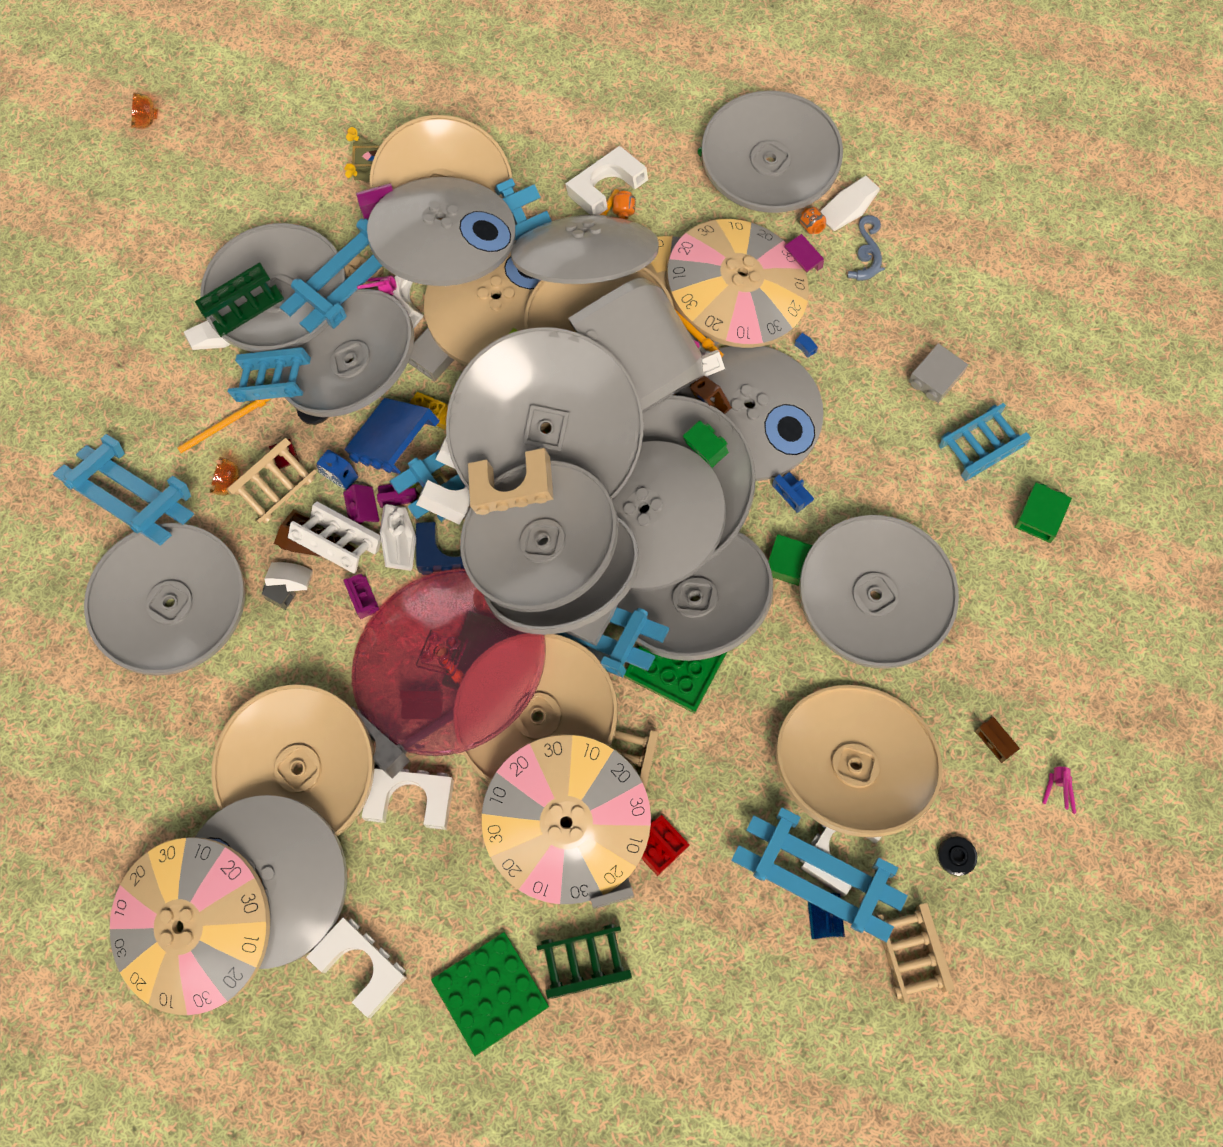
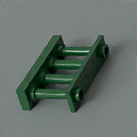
M259 262L199 298L195 303L205 319L211 315L213 316L215 321L212 324L219 336L222 337L284 300V297L276 284L272 287L267 284L270 277ZM260 286L263 292L254 297L251 291ZM244 296L247 302L238 307L234 301ZM228 305L232 311L221 316L218 311Z
M609 924L603 926L602 931L553 942V939L540 941L541 945L536 946L537 951L545 952L551 981L550 989L545 990L547 999L550 1000L632 980L631 971L626 970L622 966L615 935L621 932V927ZM607 936L614 965L613 974L605 975L601 971L595 938ZM583 941L587 942L593 970L592 979L585 981L580 976L574 943ZM562 946L566 947L572 975L571 984L564 986L559 981L553 948Z

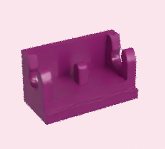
M358 574L343 580L360 620L380 611L366 576L363 577L362 574Z

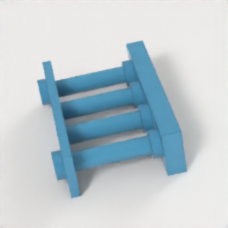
M302 347L236 355L235 361L243 371L239 387L229 388L227 392L237 402L303 396L304 392L296 384L299 366L310 364L311 357ZM292 366L288 382L280 383L283 368ZM275 368L272 383L263 385L266 370ZM258 370L255 386L247 387L250 371Z
M1004 403L999 406H992L987 410V413L953 433L947 432L941 437L942 440L939 448L942 449L949 445L964 465V471L961 476L965 481L1023 448L1031 439L1027 432L1022 435L1016 434L1003 418L1001 413L1006 406ZM994 418L1008 435L1010 442L1007 444L1001 443L986 422ZM979 427L995 447V451L990 454L985 452L972 435V430ZM964 436L979 455V460L975 463L970 461L955 440Z

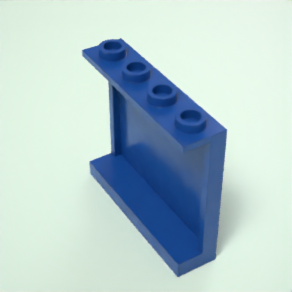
M384 398L344 450L355 463L360 462L367 467L370 465L377 470L383 469L388 473L400 474L401 471L394 465L424 424L436 427L440 420L429 408Z

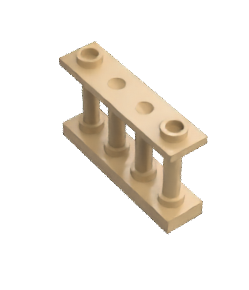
M287 438L282 439L226 489L230 495L234 493L239 494L260 516L255 520L258 524L268 522L273 517L271 513L303 484L309 485L315 479L314 475L317 471L314 469L308 473L288 451L289 448L287 446L291 443ZM278 454L280 457L283 456L302 476V479L295 486L274 464L275 461L273 459ZM263 467L266 470L269 469L289 490L281 498L260 477L259 471ZM249 480L251 482L254 481L273 501L274 504L267 511L245 490L244 484Z
M651 730L650 736L641 737L616 731L613 739L643 745V748H647L645 756L641 755V757L619 752L630 763L639 765L638 767L642 768L639 777L646 790L659 732Z
M927 903L916 906L914 914L884 921L883 915L877 916V918L894 926V928L915 922L921 924L923 932L919 936L892 943L890 938L887 943L882 941L895 982L893 987L894 995L897 1000L900 999L901 1003L909 1002L907 995L927 989L941 988L942 993L955 989ZM920 944L928 946L930 954H927V957L897 964L894 951ZM929 965L935 968L936 975L933 979L904 986L900 973Z

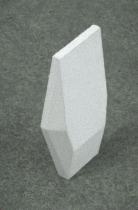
M864 176L838 192L821 210V213L826 217V225L831 230L836 231L862 216L880 191L879 187L867 176Z
M208 320L184 331V335L192 350L225 348L231 345L214 331Z
M386 504L383 506L380 527L385 567L411 571L416 544V534L405 507Z

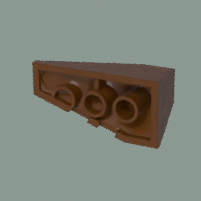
M293 509L280 525L273 544L278 545L283 550L321 556L288 538L292 521L302 526L310 520L309 516ZM315 525L310 530L319 535L326 528L320 529ZM329 536L326 539L336 543L341 538ZM349 543L343 547L351 553L356 549Z

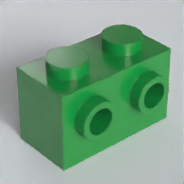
M699 420L683 435L686 444L713 468L729 453L726 447L728 443L722 436L717 437L714 434V429L708 423L704 425Z

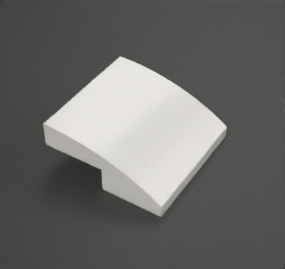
M271 562L265 576L266 586L286 584L287 591L307 590L313 572L307 567L293 563Z

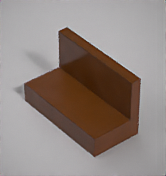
M994 717L975 730V733L1000 763H1003L1020 750V747Z

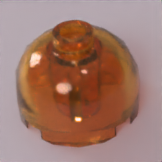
M133 92L131 128H148L152 125L153 119H157L158 109L154 108V102L150 97Z
M219 457V461H222V463L216 466L211 484L212 486L215 485L214 490L210 489V493L226 496L230 495L226 489L240 477V469L234 461Z

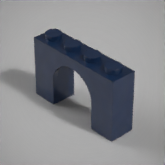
M416 523V567L418 572L423 575H431L433 572L451 574L453 571L466 573L461 556L449 557L438 549V528L436 523Z

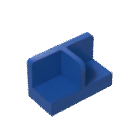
M790 472L783 477L779 474L774 478L773 488L796 513L800 512L814 500L813 496L803 487V479L798 481Z

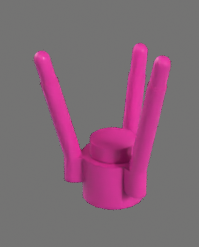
M390 275L369 278L366 282L374 283L357 286V289L378 286L379 291L391 296L393 291L397 289L396 281Z
M1055 767L1054 773L1049 774V782L1042 803H1047L1053 782H1055L1056 786L1063 787L1065 809H1069L1070 798L1072 813L1076 814L1071 769L1068 767Z

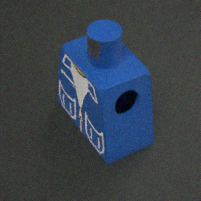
M329 449L317 462L318 473L344 490L351 487L358 478L351 464Z

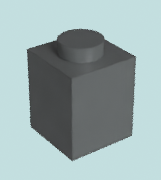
M265 584L262 590V595L267 601L285 611L296 595L294 591H287L285 584L270 586Z

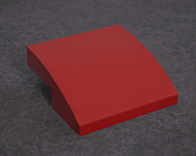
M660 815L651 823L649 839L641 859L659 876L690 844L663 815Z

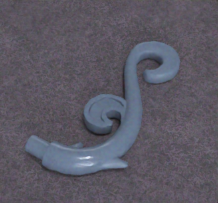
M872 215L864 216L859 221V230L868 245L861 246L857 256L862 262H868L873 255L874 261L868 269L864 267L862 270H857V272L848 271L847 278L856 279V281L871 279L879 272L885 270V268L881 267L882 255L878 245L864 229L865 224H871L873 229L869 230V234H875L880 230V220Z

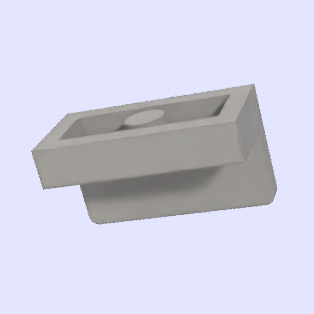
M629 878L609 893L592 898L593 909L634 898Z

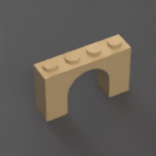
M545 448L525 452V479L516 489L507 492L495 489L494 471L488 460L468 463L470 507L474 512L486 515L492 511H506L508 508L526 507L528 504H542L549 500H554L551 461Z

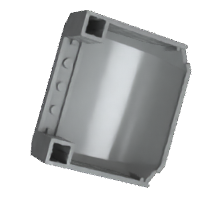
M646 278L633 279L569 317L576 333L584 335L602 345L622 364L635 385L642 407V414L704 376L700 350L662 288Z

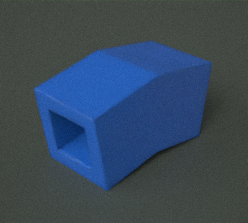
M801 333L795 340L794 346L800 349L807 358L817 353V345L804 333Z

